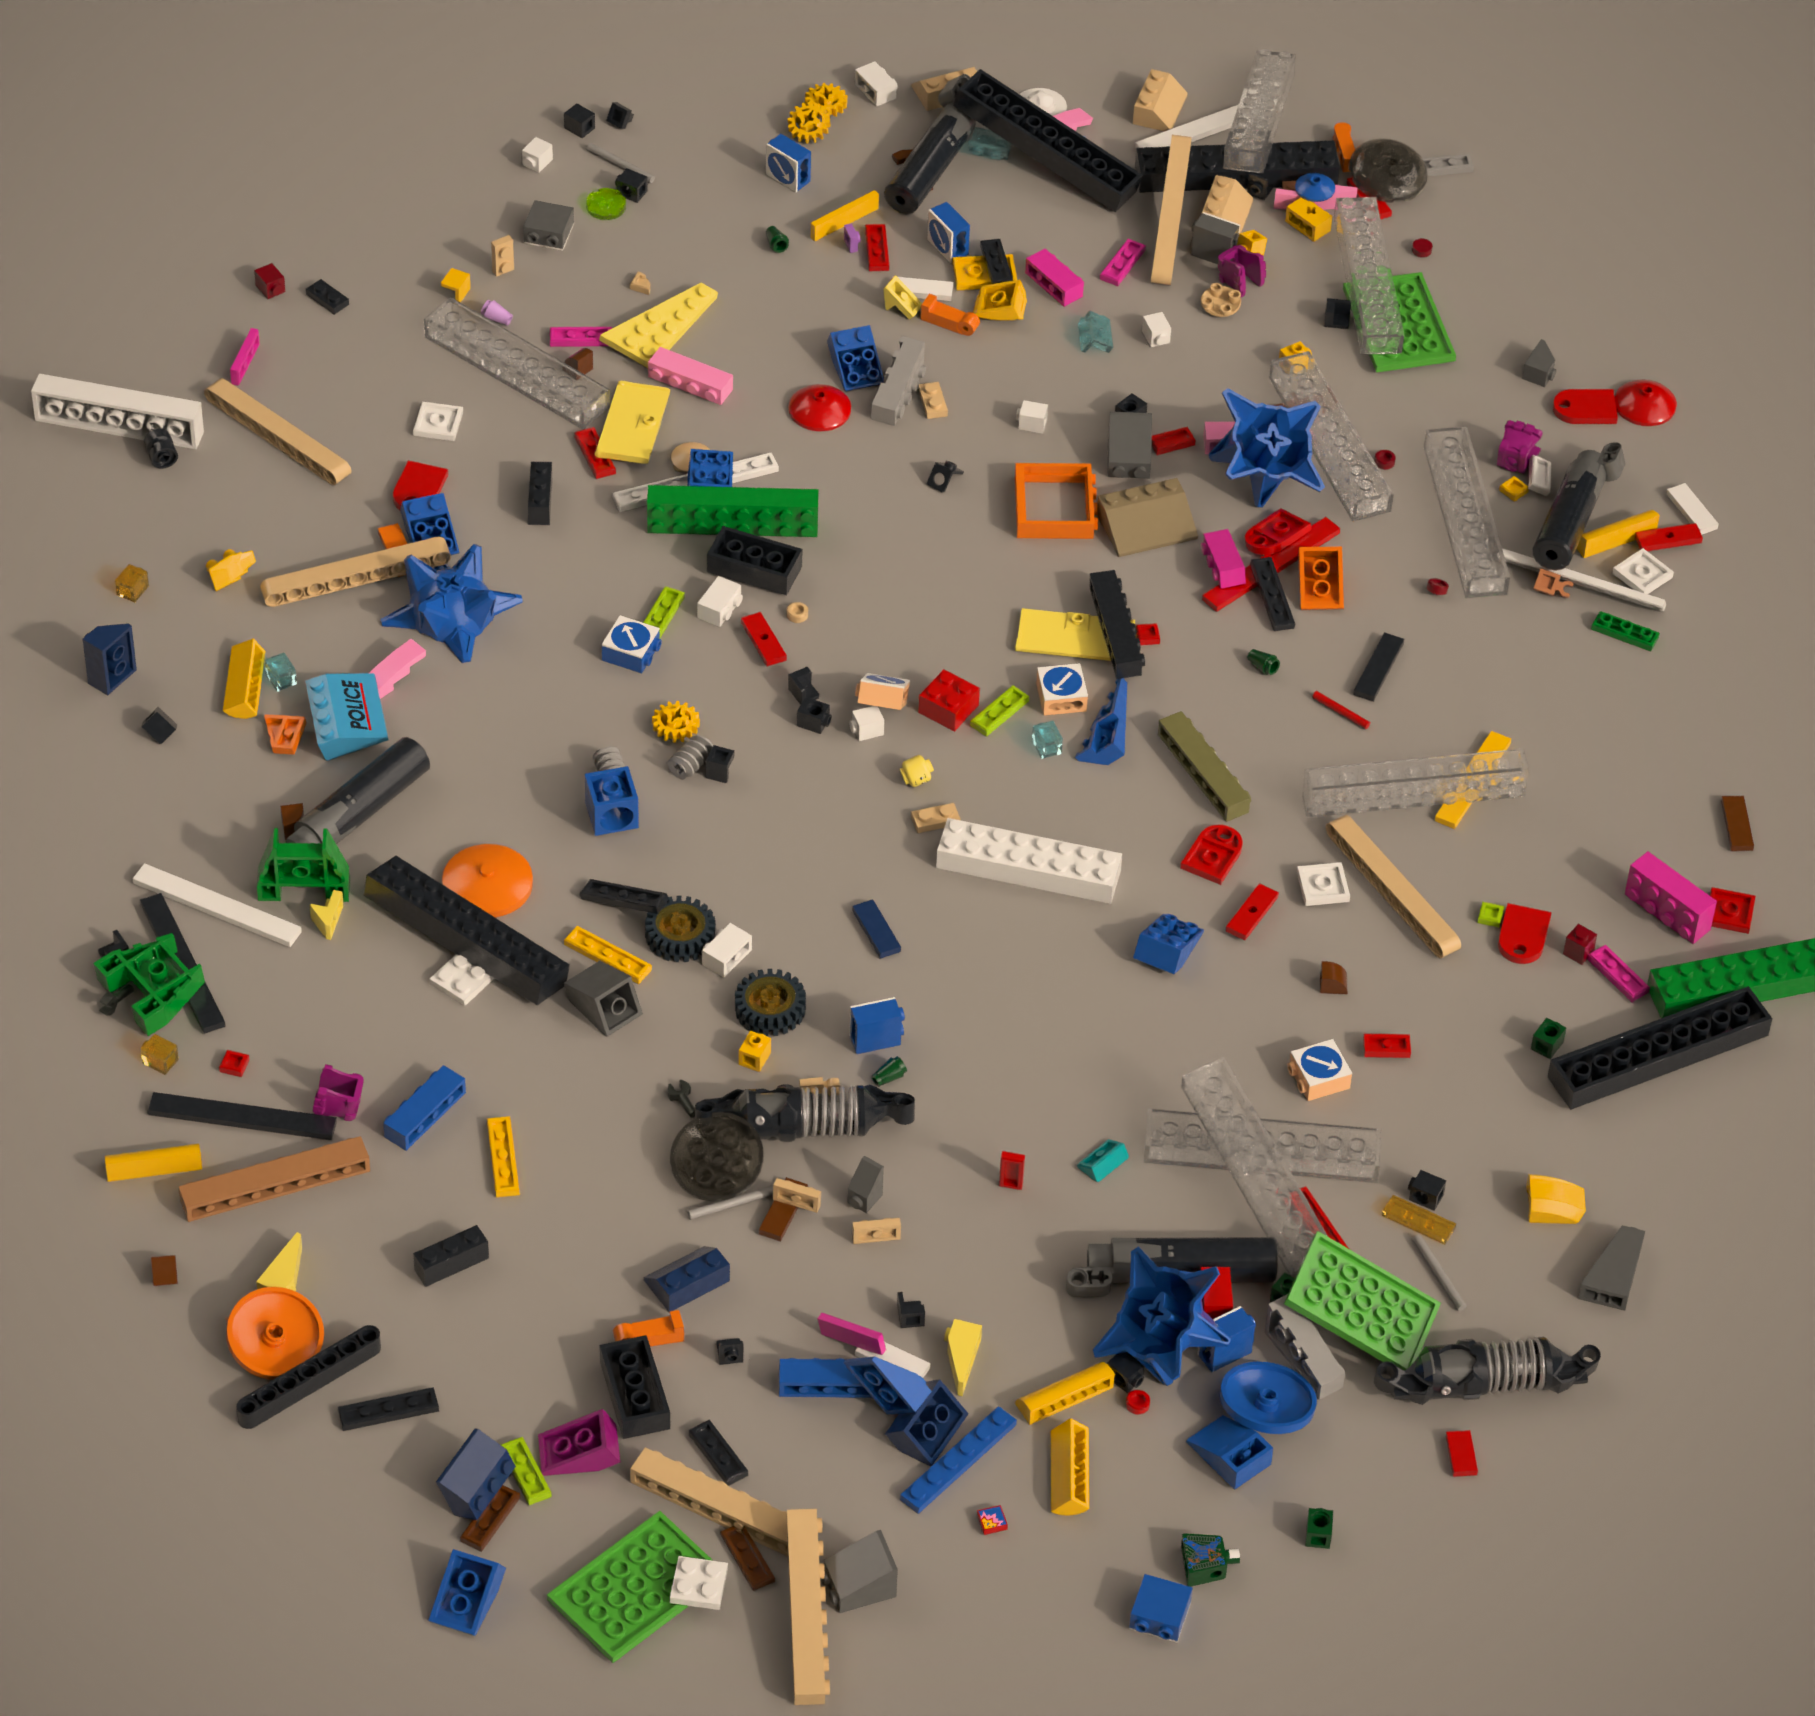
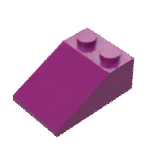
M604 1409L538 1434L541 1473L543 1476L595 1472L620 1463L617 1425Z

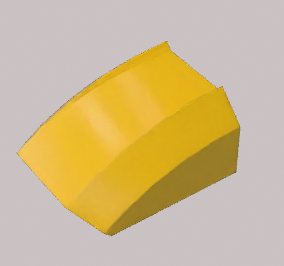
M1020 279L982 286L977 295L973 313L980 318L990 320H1023L1027 298Z
M1528 1174L1526 1190L1529 1202V1223H1579L1586 1212L1584 1188L1560 1178Z

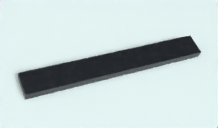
M162 893L140 899V905L156 937L172 933L178 950L175 955L188 970L196 966L197 964ZM205 982L188 1001L204 1034L226 1027L224 1018Z
M153 1092L148 1108V1115L325 1140H332L337 1124V1117L158 1092Z

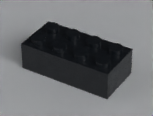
M722 526L707 553V572L787 596L802 568L803 549Z
M647 1335L599 1345L600 1364L622 1438L627 1439L669 1430L670 1409Z

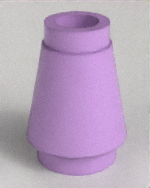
M487 300L481 310V314L484 315L485 319L507 326L513 318V314L495 300Z

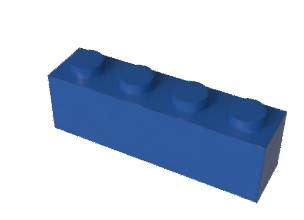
M445 1065L438 1071H434L423 1085L417 1087L414 1094L408 1100H404L392 1115L386 1117L383 1123L384 1137L407 1151L466 1093L465 1078Z
M780 1359L779 1397L872 1398L843 1363L845 1359Z

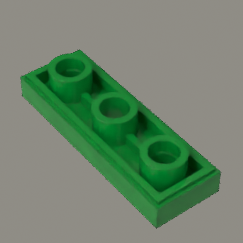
M1602 611L1598 613L1591 627L1593 631L1650 652L1660 635L1659 632L1650 628L1637 625Z

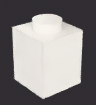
M537 137L522 150L523 166L538 173L553 160L552 144Z
M1163 312L1143 316L1142 332L1150 347L1170 343L1171 327Z
M1024 400L1022 407L1018 408L1016 413V420L1019 421V430L1043 434L1047 422L1048 404Z
M878 706L852 711V720L849 721L851 732L856 734L859 741L884 735V718Z

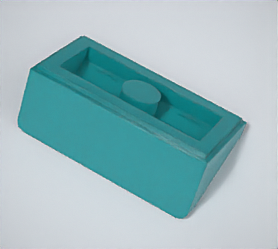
M1108 1139L1079 1162L1077 1167L1094 1181L1100 1182L1129 1158V1154L1124 1143Z

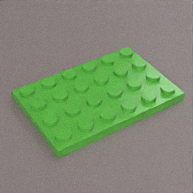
M1422 272L1343 283V291L1347 300H1351V311L1376 373L1456 361L1455 351Z
M1317 1231L1312 1238L1284 1304L1382 1362H1392L1398 1368L1405 1371L1419 1356L1441 1302Z
M658 1511L547 1594V1601L602 1654L614 1663L688 1607L687 1605L670 1603L678 1557L713 1560L661 1511Z

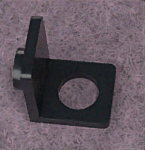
M1250 173L1247 192L1251 196L1265 200L1274 187H1267V178Z
M947 460L945 463L935 462L927 485L940 492H945L952 475H963L964 471L957 468L955 463ZM938 473H942L944 476L942 485H937L934 481L935 475Z
M739 1338L716 1341L719 1365L743 1363V1341H740Z

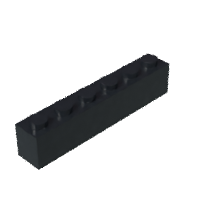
M1115 570L1090 573L1089 589L1116 679L1142 676L1145 657L1143 653L1140 654L1141 645L1139 638H1135V624L1130 622L1132 619L1131 610L1126 608L1127 598L1126 594L1121 592V578H1117Z

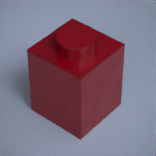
M273 263L254 270L255 285L267 299L285 292L284 276Z
M1578 923L1566 936L1563 955L1583 965L1588 958V954L1595 950L1597 934Z

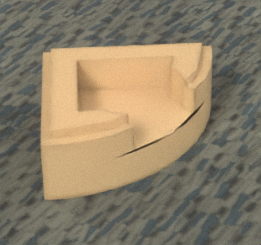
M638 271L630 283V289L649 295L651 288L646 275Z

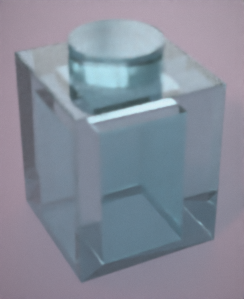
M285 653L264 660L266 676L277 692L297 684L296 669Z
M1054 721L1033 725L1032 742L1041 759L1062 754L1063 738Z

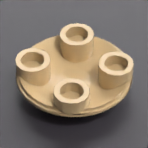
M1213 283L1202 294L1201 306L1207 313L1213 316H1230L1236 313L1241 306V293L1230 287L1222 286L1220 283Z
M688 442L677 446L671 454L674 470L688 473L691 449H710L697 442Z

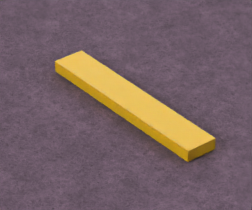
M1493 731L1490 732L1436 814V822L1453 829L1457 827L1510 746L1511 738Z

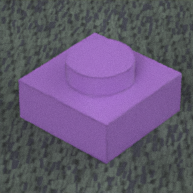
M852 223L844 225V242L850 253L858 252V243L861 241L858 231H855Z

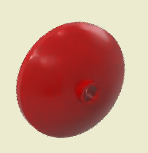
M1640 379L1630 381L1622 385L1615 394L1616 409L1619 415L1625 420L1640 426H1657L1669 421L1674 416L1677 407L1674 394L1666 386L1652 380Z
M825 384L809 385L798 390L791 397L789 414L796 424L805 429L829 431L842 426L849 419L851 402L844 392L833 386Z

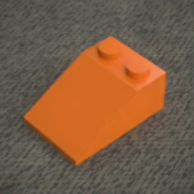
M1342 546L1299 547L1298 569L1301 610L1344 609Z

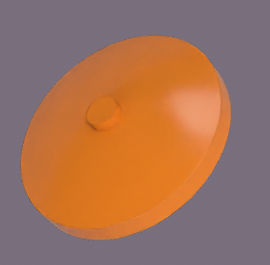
M480 844L458 852L448 861L443 871L442 884L493 917H501L514 912L527 901L533 888V875L529 863L517 851L497 844Z
M265 1287L248 1293L234 1306L227 1323L226 1340L233 1358L243 1369L257 1377L274 1380L321 1351L324 1340V1326L316 1307L300 1293L283 1287Z

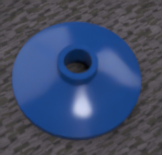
M1309 173L1297 179L1295 190L1305 200L1321 202L1328 200L1334 195L1335 184L1329 177L1323 174Z

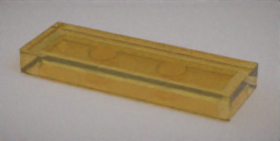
M1392 1195L1382 1211V1216L1444 1245L1456 1229V1223L1395 1195Z

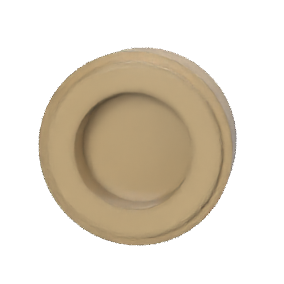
M801 602L791 603L787 607V618L794 623L804 622L808 618V607Z

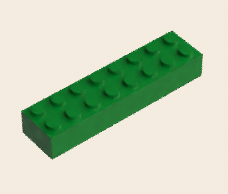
M648 485L647 533L718 535L722 526L756 536L818 537L819 489Z
M1815 938L1650 969L1647 985L1650 987L1649 993L1660 1018H1664L1747 986L1751 988L1760 1002L1815 992Z

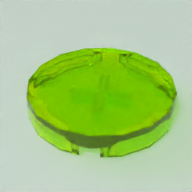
M601 188L598 189V192L594 193L593 191L588 195L586 209L594 218L600 220L616 219L623 215L626 210V198L618 190Z

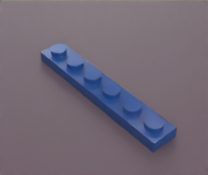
M998 1406L900 1494V1500L919 1514L1016 1426L1017 1419Z

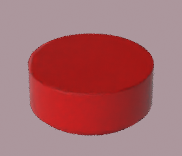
M1133 1390L1128 1393L1126 1408L1129 1412L1140 1415L1149 1410L1150 1396L1145 1391Z

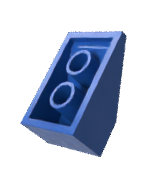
M878 1357L846 1359L843 1362L887 1415L916 1412L932 1392L926 1385V1381L918 1374Z
M453 1549L428 1621L476 1636L499 1591L506 1567L497 1562Z

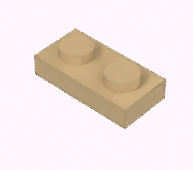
M510 235L492 241V272L497 277L514 270L513 239Z
M939 382L918 384V391L927 419L947 417L948 409Z
M954 803L911 811V818L917 833L945 828L947 818L960 820Z
M776 1178L773 1185V1200L818 1213L821 1206V1191Z
M900 1218L853 1222V1244L900 1240L901 1238Z

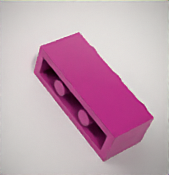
M1044 248L1026 258L1025 273L1061 305L1065 307L1083 297L1084 281L1047 249Z
M1224 529L1203 534L1204 543H1201V550L1203 555H1207V565L1209 568H1212L1214 581H1218L1221 589L1245 584V566L1229 530Z

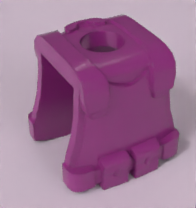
M1241 245L1226 250L1218 256L1219 281L1221 283L1225 282L1234 290H1238L1241 293V297H1244L1246 293L1245 275L1257 286L1261 287L1264 285V278H1266L1264 256L1260 253L1247 251Z
M1508 420L1504 427V437L1498 450L1497 466L1504 467L1512 472L1518 471L1525 474L1529 466V459L1532 455L1538 456L1541 448L1535 446V444L1541 439L1543 432L1531 424L1527 423L1526 425L1525 422L1518 420L1516 422Z
M325 1064V1067L322 1068L319 1088L315 1095L312 1112L317 1115L342 1117L345 1121L354 1120L360 1104L364 1083L363 1076L356 1073L347 1074L334 1069L332 1065Z

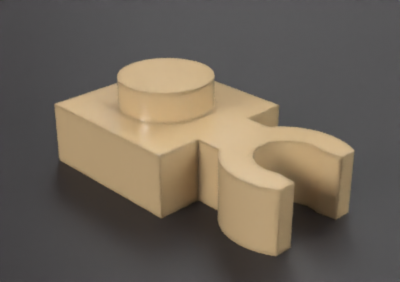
M823 1077L799 1079V1087H802L804 1090L808 1087L812 1094H814L815 1087L818 1088L819 1094L826 1087L827 1094L831 1096V1088L834 1086L836 1088V1096L840 1095L839 1078H830L827 1081H823Z

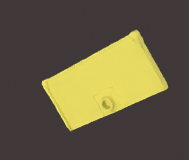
M618 381L595 456L598 458L648 464L668 402L670 389L628 381Z
M1022 608L1018 639L1015 645L1016 651L1111 661L1098 616Z

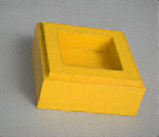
M1515 476L1499 487V491L1514 502L1529 492L1528 485Z

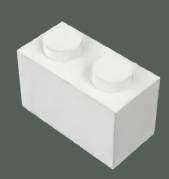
M872 62L855 69V85L876 107L896 99L897 83L886 73L883 67H880L876 62Z
M718 576L697 603V618L721 627L725 620H729L734 608L738 607L742 602L741 585Z
M729 923L724 929L719 930L716 937L710 943L704 945L701 952L702 965L724 978L752 950V935Z

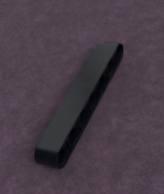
M366 1325L241 1398L236 1406L239 1425L245 1429H252L376 1356L381 1350L379 1329L373 1325Z

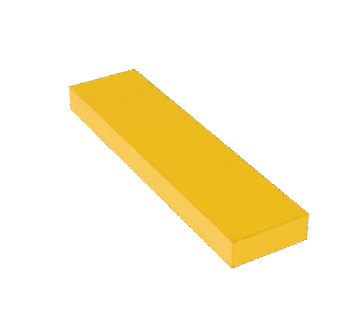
M875 190L811 222V239L817 241L844 227V225L850 224L879 209V193Z
M576 926L564 939L565 946L595 962L601 961L630 975L632 981L640 984L652 970L651 964L579 926Z
M510 1116L487 1118L496 1197L520 1195Z

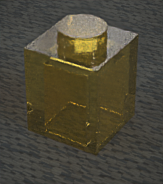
M128 564L115 580L117 596L136 602L149 587L147 571Z
M156 1034L149 1040H146L141 1047L142 1064L164 1075L179 1060L177 1045Z

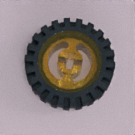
M671 896L668 897L669 900L659 914L647 913L645 919L646 943L650 945L652 952L656 951L658 957L665 953L664 960L669 961L671 956H673L674 962H679V957H683L684 962H689V956H692L693 960L698 959V954L702 956L701 952L704 945L710 943L715 938L716 920L712 910H708V906L705 903L700 906V900L695 899L691 903V897L686 896V901H681L682 896H677L676 901H673Z
M761 969L758 970L757 977L752 972L749 974V980L744 977L742 984H738L737 991L735 990L736 1017L742 1026L745 1024L748 1031L754 1027V1032L759 1033L760 1030H763V1034L768 1036L769 1031H773V1036H778V1030L786 1034L788 1033V1027L794 1030L796 1023L800 1025L802 1018L805 1017L806 992L802 982L799 983V979L796 976L791 979V973L789 972L782 976V970L777 969L776 974H773V969H767L768 974H764ZM780 998L785 1001V1003H784L783 1005H781V1006H780ZM759 999H760V1006L756 1004V1002H757Z

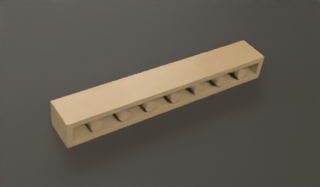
M646 1447L630 1468L632 1484L726 1528L735 1526L739 1533L743 1534L741 1529L745 1526L754 1541L788 1556L787 1511H780L765 1501H759L750 1497L744 1491L735 1490L722 1481H716L701 1471L688 1468L680 1461L671 1460L660 1452L652 1451Z
M817 1509L787 1510L786 1522L794 1705L825 1704V1695H830V1680H825L824 1671H829V1657L824 1656L823 1648H828V1635L822 1631V1625H827L826 1609H821V1602H826L825 1586L820 1587V1579L825 1578L824 1563L819 1564V1556H823V1541H818V1533H822V1518H817Z

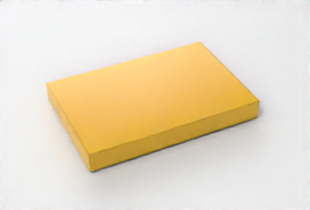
M1006 254L1012 278L1017 280L1013 254ZM983 256L952 257L957 290H976L982 286L992 284Z

